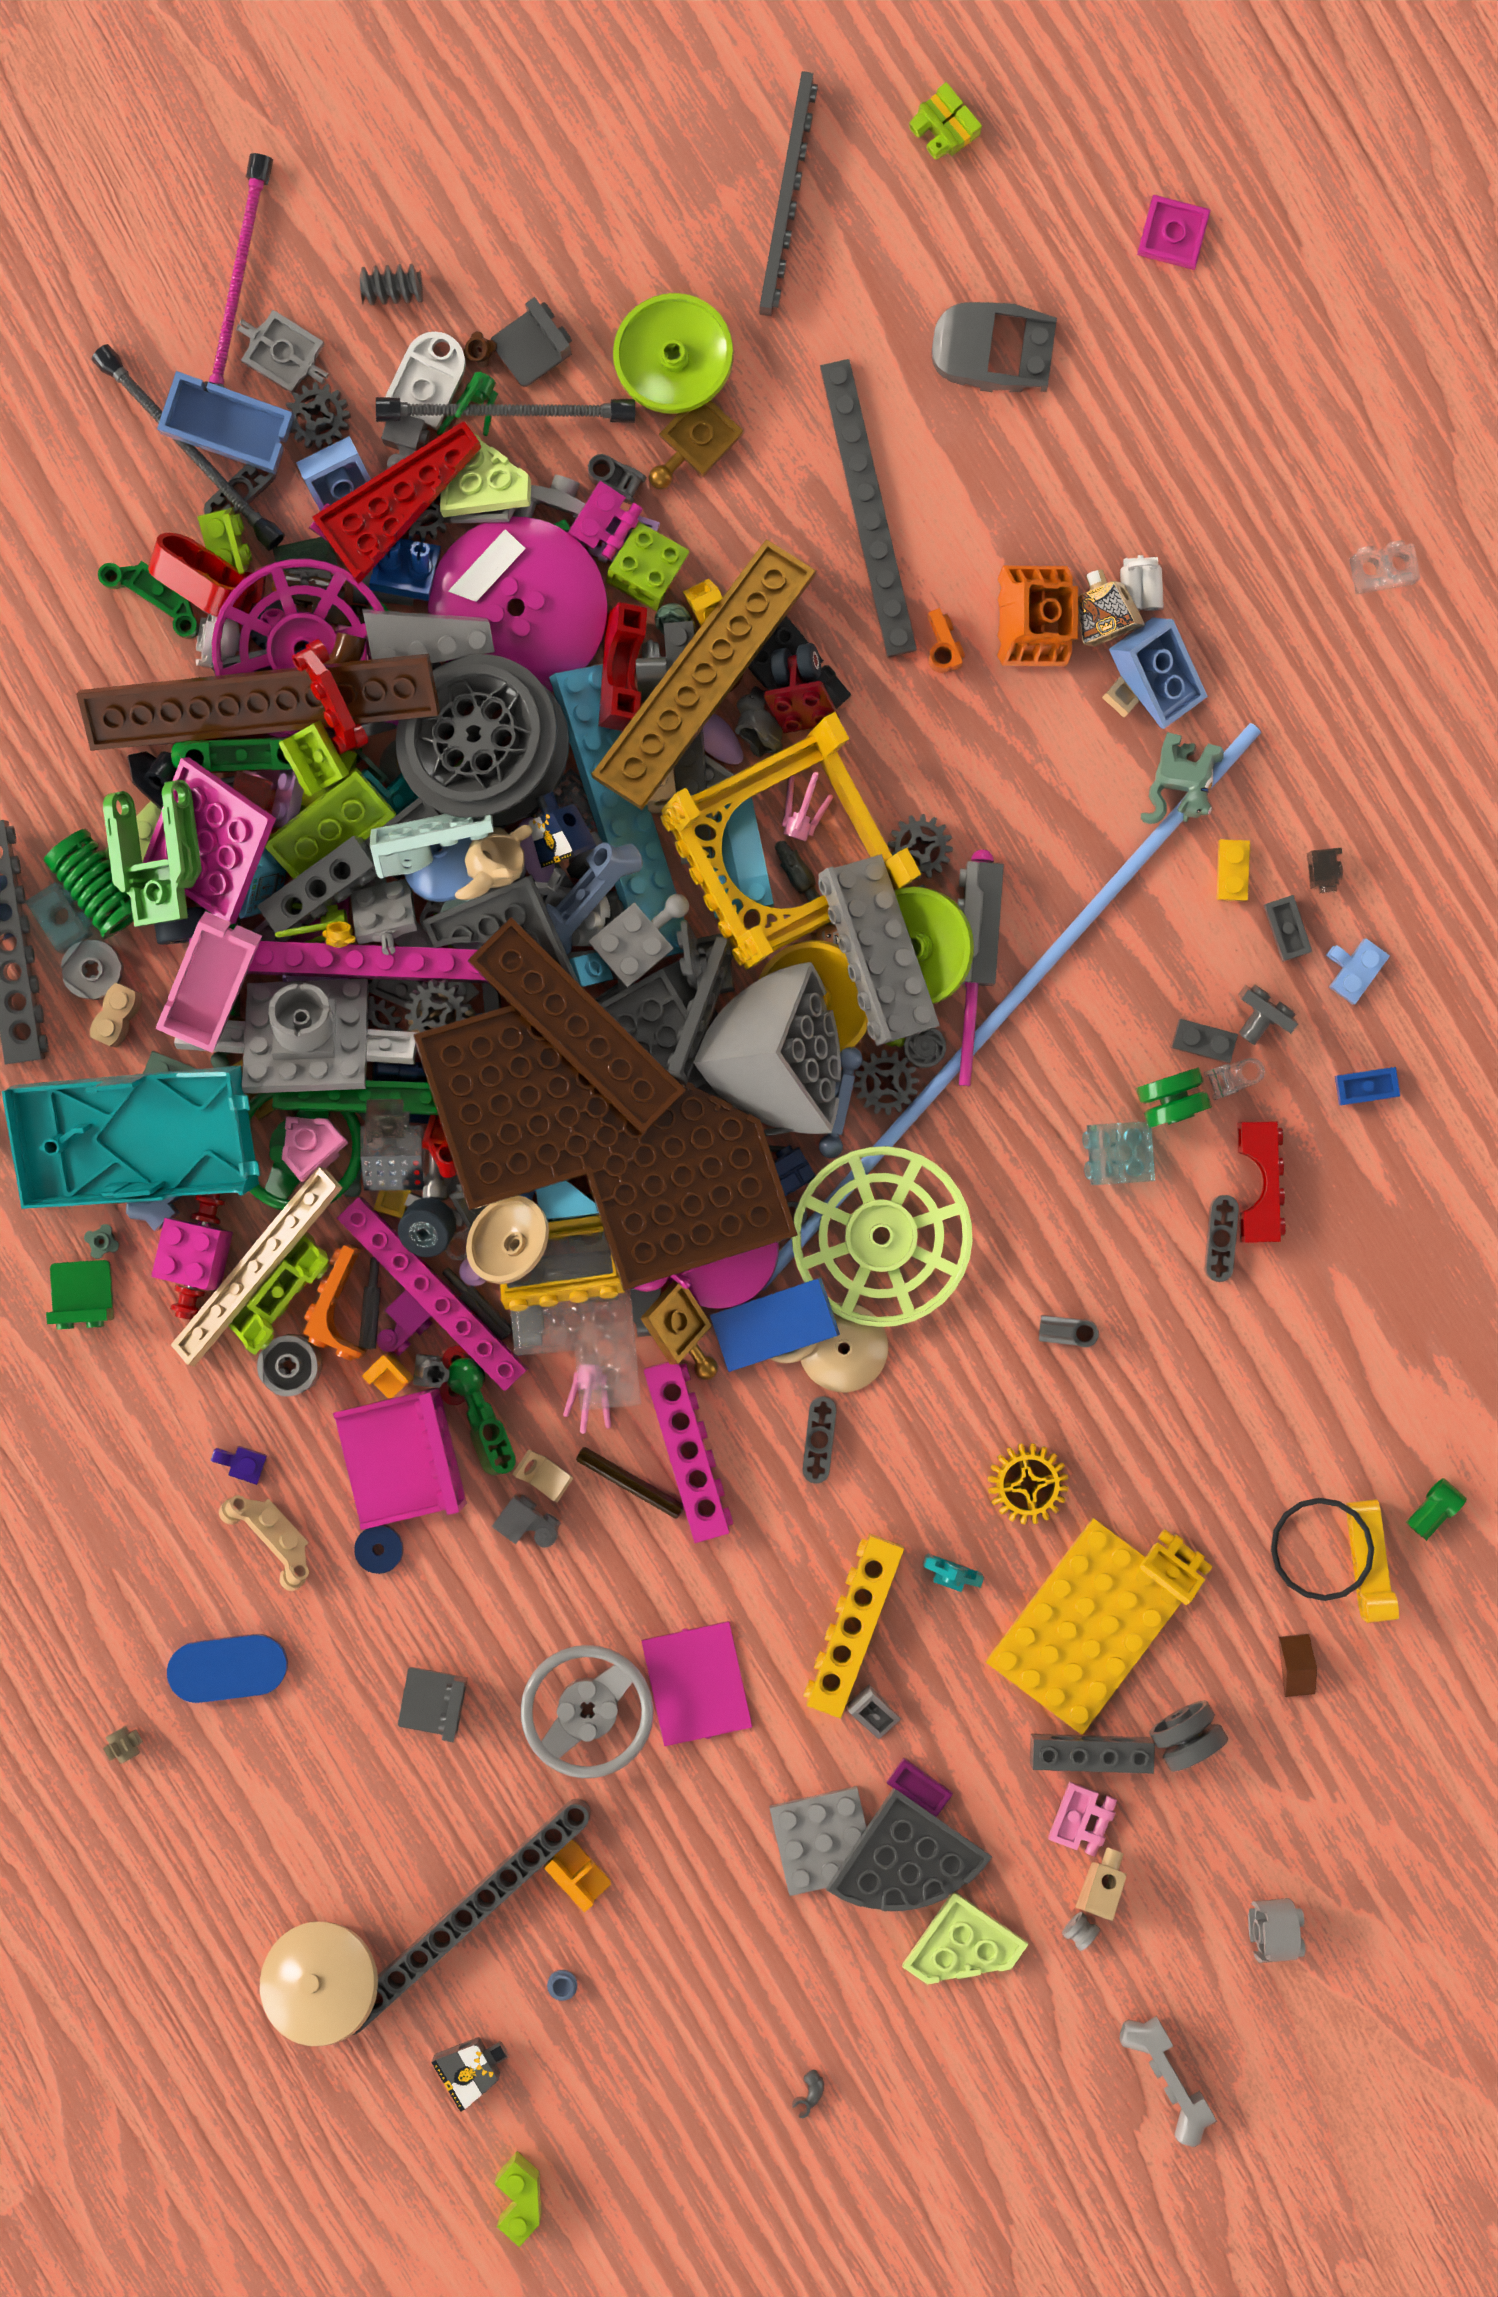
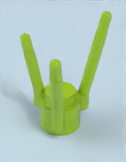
M293 903L292 908L302 909V903ZM337 904L327 906L329 911L321 917V924L278 931L275 933V936L279 938L320 930L325 931L326 926L332 922L348 923L346 910H338ZM322 935L303 943H322L326 941V938Z

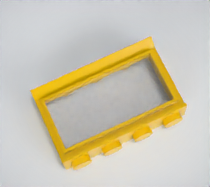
M599 1215L548 1222L549 1236L547 1246L537 1265L524 1277L514 1282L500 1284L503 1306L505 1310L510 1309L511 1311H523L528 1306L534 1305L552 1307L557 1305L558 1302L569 1300L573 1303L587 1301L590 1297L597 1296L601 1298H614L618 1296V1293H625L622 1289Z

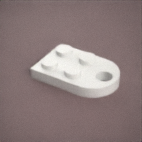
M427 332L418 336L409 345L385 397L400 398V402H408L411 405H450L463 378L466 367L465 356L459 343L450 335L442 332ZM445 342L449 344L450 351L446 356L439 357L433 353L437 343ZM416 414L412 416L424 420L428 427L435 430L439 429L444 418L443 414L441 416L439 414L438 416H435V414L434 416H431V414L430 416L427 414L426 416L423 414L422 416H416Z

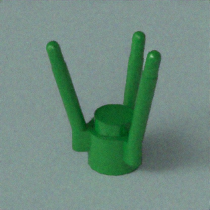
M475 372L465 391L456 402L460 406L455 416L454 414L453 416L449 414L437 430V435L443 434L454 417H461L470 401L477 404H483L484 401H488V406L489 404L493 406L498 396V393L493 390L496 384L495 380L485 373ZM485 416L483 436H488L492 416Z

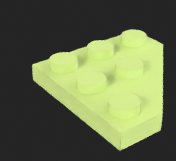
M474 433L482 448L441 492L440 512L443 517L530 506L531 479L529 475L521 468L518 469L510 463L508 458L495 448L489 447Z
M953 1892L905 1959L902 1967L927 1985L939 1983V1981L978 1976L981 1973L997 1970L999 1972L1013 1968L1028 1946V1942L957 1892Z

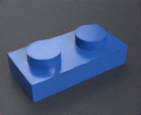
M1396 1067L1335 1076L1339 1106L1400 1097Z

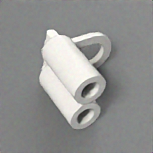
M1138 555V558L1123 559V567L1120 569V581L1126 586L1138 611L1164 609L1162 567L1158 565V557L1144 558L1143 555Z

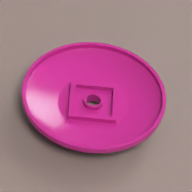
M511 517L509 522L483 523L462 535L451 545L439 562L434 574L432 590L428 601V614L487 618L490 623L495 652L486 653L485 655L501 656L522 665L550 692H553L550 676L555 673L585 668L591 662L602 642L608 612L607 593L603 578L594 559L585 547L560 527L529 517ZM505 529L526 548L477 602L448 592ZM513 599H520L525 605L524 612L520 616H512L508 611V605Z

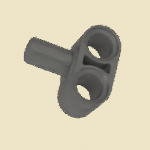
M647 640L646 643L642 644V658L636 659L638 691L641 692V703L647 700L667 673L666 657H660L659 643L653 642V640Z

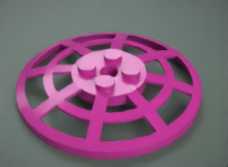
M288 559L274 562L256 570L243 579L231 591L222 605L214 625L212 637V662L215 674L218 676L254 672V670L271 665L273 670L295 668L292 655L295 654L294 646L299 641L304 640L310 643L319 639L325 645L328 654H330L334 648L337 632L365 638L367 635L365 623L361 624L352 608L337 596L345 580L354 585L366 597L375 611L385 610L372 590L362 581L358 585L351 573L339 566L314 559ZM309 567L325 570L334 574L326 590L309 585L288 586L283 570ZM272 574L277 590L261 599L249 614L233 607L237 598L250 585L260 578ZM308 594L318 596L321 600L314 613L297 612L292 595ZM280 599L285 613L284 617L278 620L274 626L258 619V616L267 606ZM332 604L345 614L352 627L334 631L331 625L324 620ZM226 618H229L243 625L239 640L241 662L223 668L221 638ZM251 630H254L268 637L266 643L267 653L249 659V636ZM366 645L361 661L366 660ZM301 730L273 732L268 734L273 735L275 737H289L298 733Z

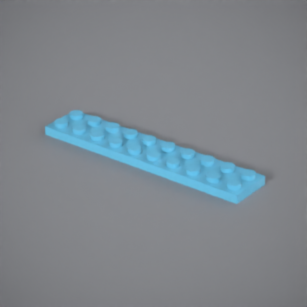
M603 664L555 673L549 677L556 700L560 704L566 718L569 742L598 834L603 843H608L615 848L629 843L633 844L638 848L642 857L643 866L640 872L623 876L615 883L619 900H621L624 910L635 902L651 921L665 909L666 900L671 895L676 894L652 814L648 812L647 804L643 810H640L593 779L591 775L623 732L598 726ZM684 916L672 918L659 929L660 933L674 948L665 957L684 953V950L680 949L677 939V931H681V921H685Z

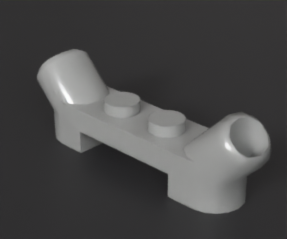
M1157 2016L1145 2023L1128 2019L1122 2025L1119 2038L1120 2043L1123 2047L1151 2055L1153 2060L1148 2063L1157 2078L1164 2077L1168 2084L1164 2088L1168 2098L1173 2105L1178 2102L1181 2107L1174 2136L1181 2144L1191 2147L1199 2145L1204 2128L1217 2122L1213 2112L1200 2091L1189 2097L1164 2051L1173 2047V2044Z

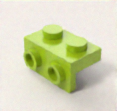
M321 721L315 722L279 742L284 757L292 767L300 786L304 789L307 796H311L350 775Z

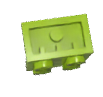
M232 507L198 515L197 518L205 547L237 568L238 574L245 573L250 561H252L249 544H243L241 535L244 531V525L240 513L235 514Z
M638 522L610 565L606 583L657 612L664 602L668 587L688 557L689 550L645 524Z

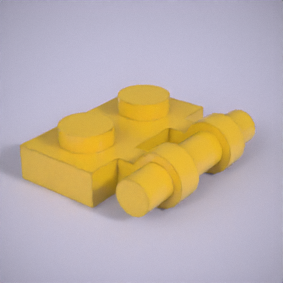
M1164 1529L1158 1536V1539L1166 1544V1547L1158 1542L1153 1545L1139 1569L1187 1605L1193 1600L1205 1581L1196 1572L1197 1569L1204 1575H1207L1212 1569V1565L1204 1560L1205 1556L1199 1551L1194 1552L1186 1546L1180 1536L1177 1534L1173 1536ZM1177 1553L1182 1558H1184L1187 1561V1564H1185L1178 1557H1176L1175 1554Z

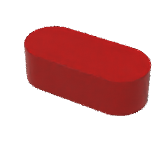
M163 533L157 537L148 565L149 573L155 579L203 611L218 617L219 611L231 591L247 577L244 573L238 574L237 568L195 540L177 533ZM249 587L237 598L233 607L242 611Z

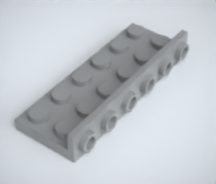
M882 854L836 868L829 867L819 873V889L822 895L826 896L829 905L828 915L830 921L836 925L839 934L838 945L847 957L849 963L848 974L850 979L856 984L858 1004L866 1013L868 1019L867 1030L870 1037L875 1040L876 1046L940 1026Z

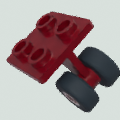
M813 643L799 645L797 655L793 656L787 648L774 650L771 654V667L775 681L781 686L790 684V687L765 691L764 698L779 726H781L783 733L815 728L824 717L836 712L840 720V716L821 681L803 683V679L808 681L820 677L821 662L816 646Z

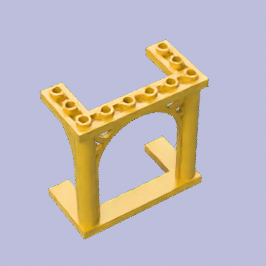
M836 712L824 717L806 736L807 738L697 794L690 795L687 788L676 792L661 810L663 813L661 820L668 832H673L677 840L675 846L679 855L682 858H687L691 866L689 872L696 885L700 884L706 894L703 896L706 906L711 912L715 911L720 920L718 927L724 938L730 939L734 947L732 953L736 962L740 966L744 965L746 970L757 965L774 951L831 922L828 915L829 905L824 895L794 908H771L751 900L732 882L723 862L722 837L731 814L741 803L750 797L820 762L870 857L882 854L893 889L903 888L921 875L908 848L892 856L837 751L849 740V737ZM719 812L721 821L717 823L706 816L711 814L713 817L715 813ZM707 825L711 827L715 832V838L709 841L700 839L695 834L696 826ZM711 847L715 854L714 858H707L709 853L703 848ZM719 876L725 877L726 882L724 884H721ZM734 899H738L743 906L738 914L736 912V904L732 905ZM755 910L759 914V924L748 930L744 926V916L747 911ZM767 915H773L777 921L769 922L771 927L766 929ZM784 915H789V916H790V917L784 919Z

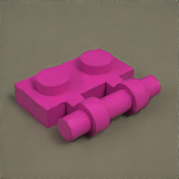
M599 481L568 533L592 550L596 547L599 540L604 542L607 546L603 550L602 555L612 560L616 552H619L624 545L623 541L631 528L635 529L639 522L637 518L643 509L639 505L632 503L629 510L625 512L620 506L626 497L602 481ZM613 517H615L621 523L615 533L611 535L605 530Z

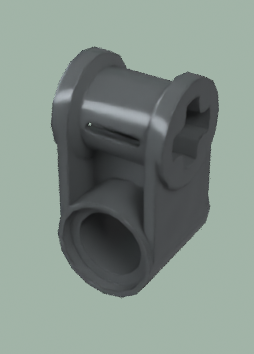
M605 454L595 455L588 464V475L593 484L597 485L599 481H602L626 497L623 502L631 505L635 501L633 496L640 483L645 482L647 478L640 471L624 465ZM598 464H605L609 467L610 472L604 477H599L594 474L593 469Z

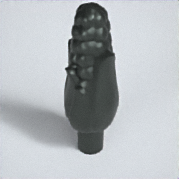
M778 841L775 845V850H777L776 853L782 862L780 866L787 874L792 886L800 894L804 893L809 902L820 897L814 887L816 885L815 877L801 859L797 850L793 851L785 841Z

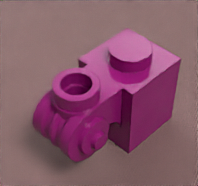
M407 1290L385 1309L388 1315L396 1322L395 1330L391 1328L382 1330L377 1336V1344L383 1351H392L399 1357L411 1345L408 1339L415 1332L421 1335L433 1324L429 1320L432 1316Z

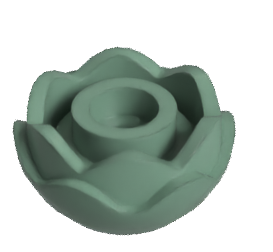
M668 603L660 607L654 617L655 626L663 635L664 623L691 621V615L688 610L677 603Z

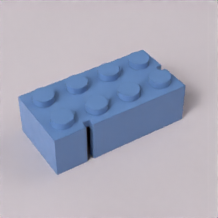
M176 371L157 430L160 434L276 475L284 452V447L280 441L287 443L295 417L291 411L209 382L206 387L203 380Z

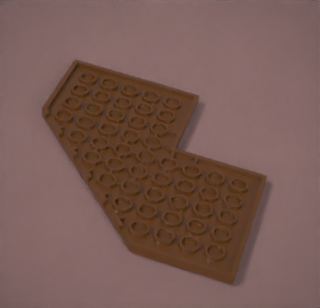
M512 1005L413 1035L469 1211L586 1175L623 1291L798 1235L760 1119L740 1111L728 1102L712 1094L710 1095L687 1082V1085H682L686 1090L642 1134Z

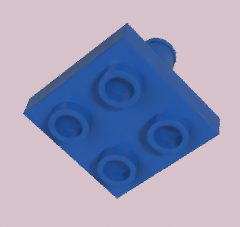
M400 538L373 568L369 589L429 601L434 574L441 554V546Z

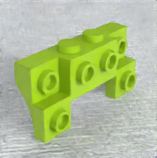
M308 1232L302 1236L228 1326L241 1339L246 1350L254 1355L260 1349H266L274 1337L272 1334L274 1332L272 1323L277 1317L283 1315L292 1297L296 1293L298 1294L307 1282L311 1284L315 1278H321L328 1269L329 1264L327 1262L329 1259L326 1251L316 1245L314 1237Z

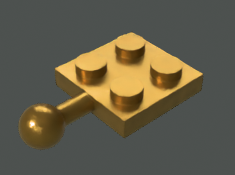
M711 400L692 411L678 413L659 433V436L676 453L664 465L652 468L649 473L651 485L656 489L669 487L673 480L672 474L684 461L689 463L704 477L744 434V431Z
M674 1280L640 1319L670 1365L679 1364L689 1353L695 1361L694 1371L697 1377L702 1380H710L717 1374V1362L712 1357L705 1356L697 1342L712 1325L690 1290L684 1289Z

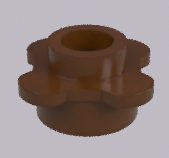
M476 331L465 345L464 356L466 359L476 361L479 367L485 368L489 365V358L492 352L496 351L497 344L494 340H488L483 337L481 332ZM479 347H482V352L478 351Z

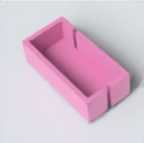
M205 911L194 931L168 996V1001L163 1008L155 1029L213 1053L220 1041L262 935L239 925H236L233 930L229 928L231 922Z

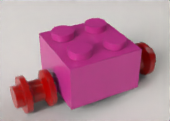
M220 1193L195 1195V1199L200 1205L198 1212L192 1213L191 1218L200 1220L198 1224L179 1219L164 1218L151 1277L184 1285H175V1291L180 1294L178 1303L171 1304L170 1309L176 1311V1317L192 1320L193 1316L200 1310L196 1307L197 1298L203 1297L205 1291L195 1288L217 1290L222 1284L233 1232L210 1227V1223H221V1219L216 1216L217 1208L225 1205V1200L220 1199Z

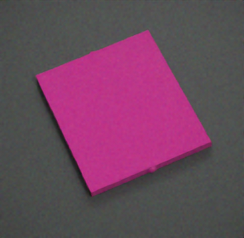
M729 1621L690 1630L683 1629L681 1632L641 1640L664 1747L701 1738L710 1739L715 1735L752 1728Z

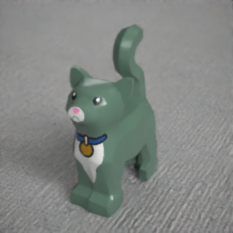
M1167 732L1161 748L1160 763L1156 771L1155 781L1150 787L1148 796L1155 806V811L1153 813H1141V820L1148 824H1155L1164 818L1167 813V803L1161 795V791L1164 788L1188 792L1178 807V812L1183 813L1184 822H1187L1190 817L1198 818L1201 815H1209L1212 811V805L1209 803L1207 795L1213 785V767L1215 763L1221 762L1224 756L1222 747L1208 743L1200 759L1197 762H1193L1187 759L1190 755L1195 754L1196 745L1194 743H1184L1180 747L1178 745L1181 743L1182 736Z

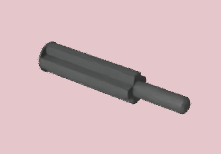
M372 1257L370 1260L368 1287H364L358 1346L363 1349H376L381 1288L377 1287L379 1261L375 1257Z
M450 1268L443 1270L442 1274L461 1292L462 1295L459 1298L501 1341L512 1333V1326L473 1286L468 1288Z

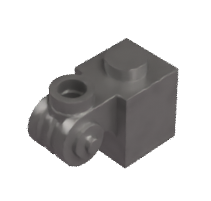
M408 416L400 417V421L386 422L381 439L385 446L399 449V454H393L389 457L387 461L388 468L428 443L430 431L427 430L424 420Z
M514 1495L491 1527L514 1544L519 1541L526 1531H535L534 1539L536 1544L540 1547H549L555 1543L558 1537L557 1529L561 1522L549 1513L542 1516L535 1510L536 1503L525 1495H522L520 1498Z

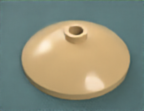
M523 1196L490 1204L483 1209L473 1222L467 1238V1258L473 1271L484 1280L496 1284L514 1282L528 1274L540 1261L547 1246L549 1226L545 1213L535 1202Z
M856 1304L853 1311L856 1313L875 1316L860 1305ZM833 1312L840 1335L818 1342L813 1351L800 1361L808 1376L821 1387L835 1392L856 1391L874 1381L882 1371L888 1355L887 1335L884 1327L861 1325L844 1319ZM843 1342L847 1343L850 1347L846 1354H841L838 1351L839 1344Z

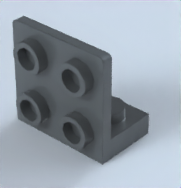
M410 1667L407 1672L398 1726L440 1734L443 1741L454 1742L458 1733L468 1677Z

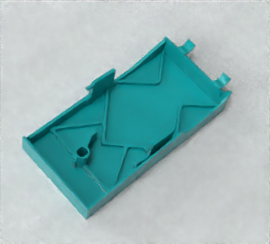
M241 1065L18 1084L2 1091L21 1209L158 1201L185 1195L239 1193V1196H242L259 1184V1162L255 1160L248 1115V1110H250L249 1097L242 1090Z

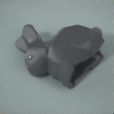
M754 686L750 694L742 696L737 701L736 706L741 716L738 719L735 732L737 735L740 734L750 744V750L757 757H762L765 753L776 754L783 749L781 744L782 728L779 726L776 718L765 710L764 705L767 702L764 696L765 691L769 690H761Z

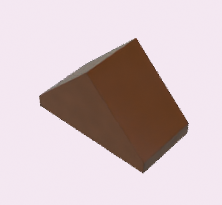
M1309 1634L1278 1637L1284 1696L1293 1697L1315 1694L1317 1665Z

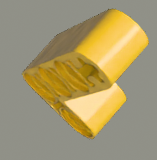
M1377 1499L1346 1503L1366 1523L1370 1529L1374 1545L1372 1569L1362 1585L1356 1589L1360 1616L1367 1623L1399 1619V1607L1396 1594L1391 1591L1379 1502ZM1346 1512L1356 1582L1366 1567L1368 1545L1363 1529L1354 1517Z

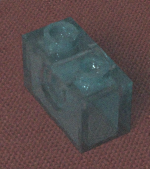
M54 882L25 902L56 951L65 954L75 943L85 941L94 935L89 928L93 924L85 916L83 910L81 912L78 911L73 903L75 900L71 898V892L66 891L61 884ZM60 909L68 911V920L64 924L56 922V913Z

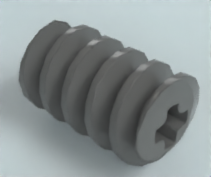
M398 264L396 273L393 274L389 265H386L384 274H380L378 267L374 266L372 275H368L365 266L362 267L360 272L362 304H364L365 297H367L369 304L375 305L378 296L381 303L386 305L389 295L394 304L399 303L401 295H403L406 303H410L413 294L418 302H423L421 270L416 272L414 265L409 264L408 272L404 273L401 264Z

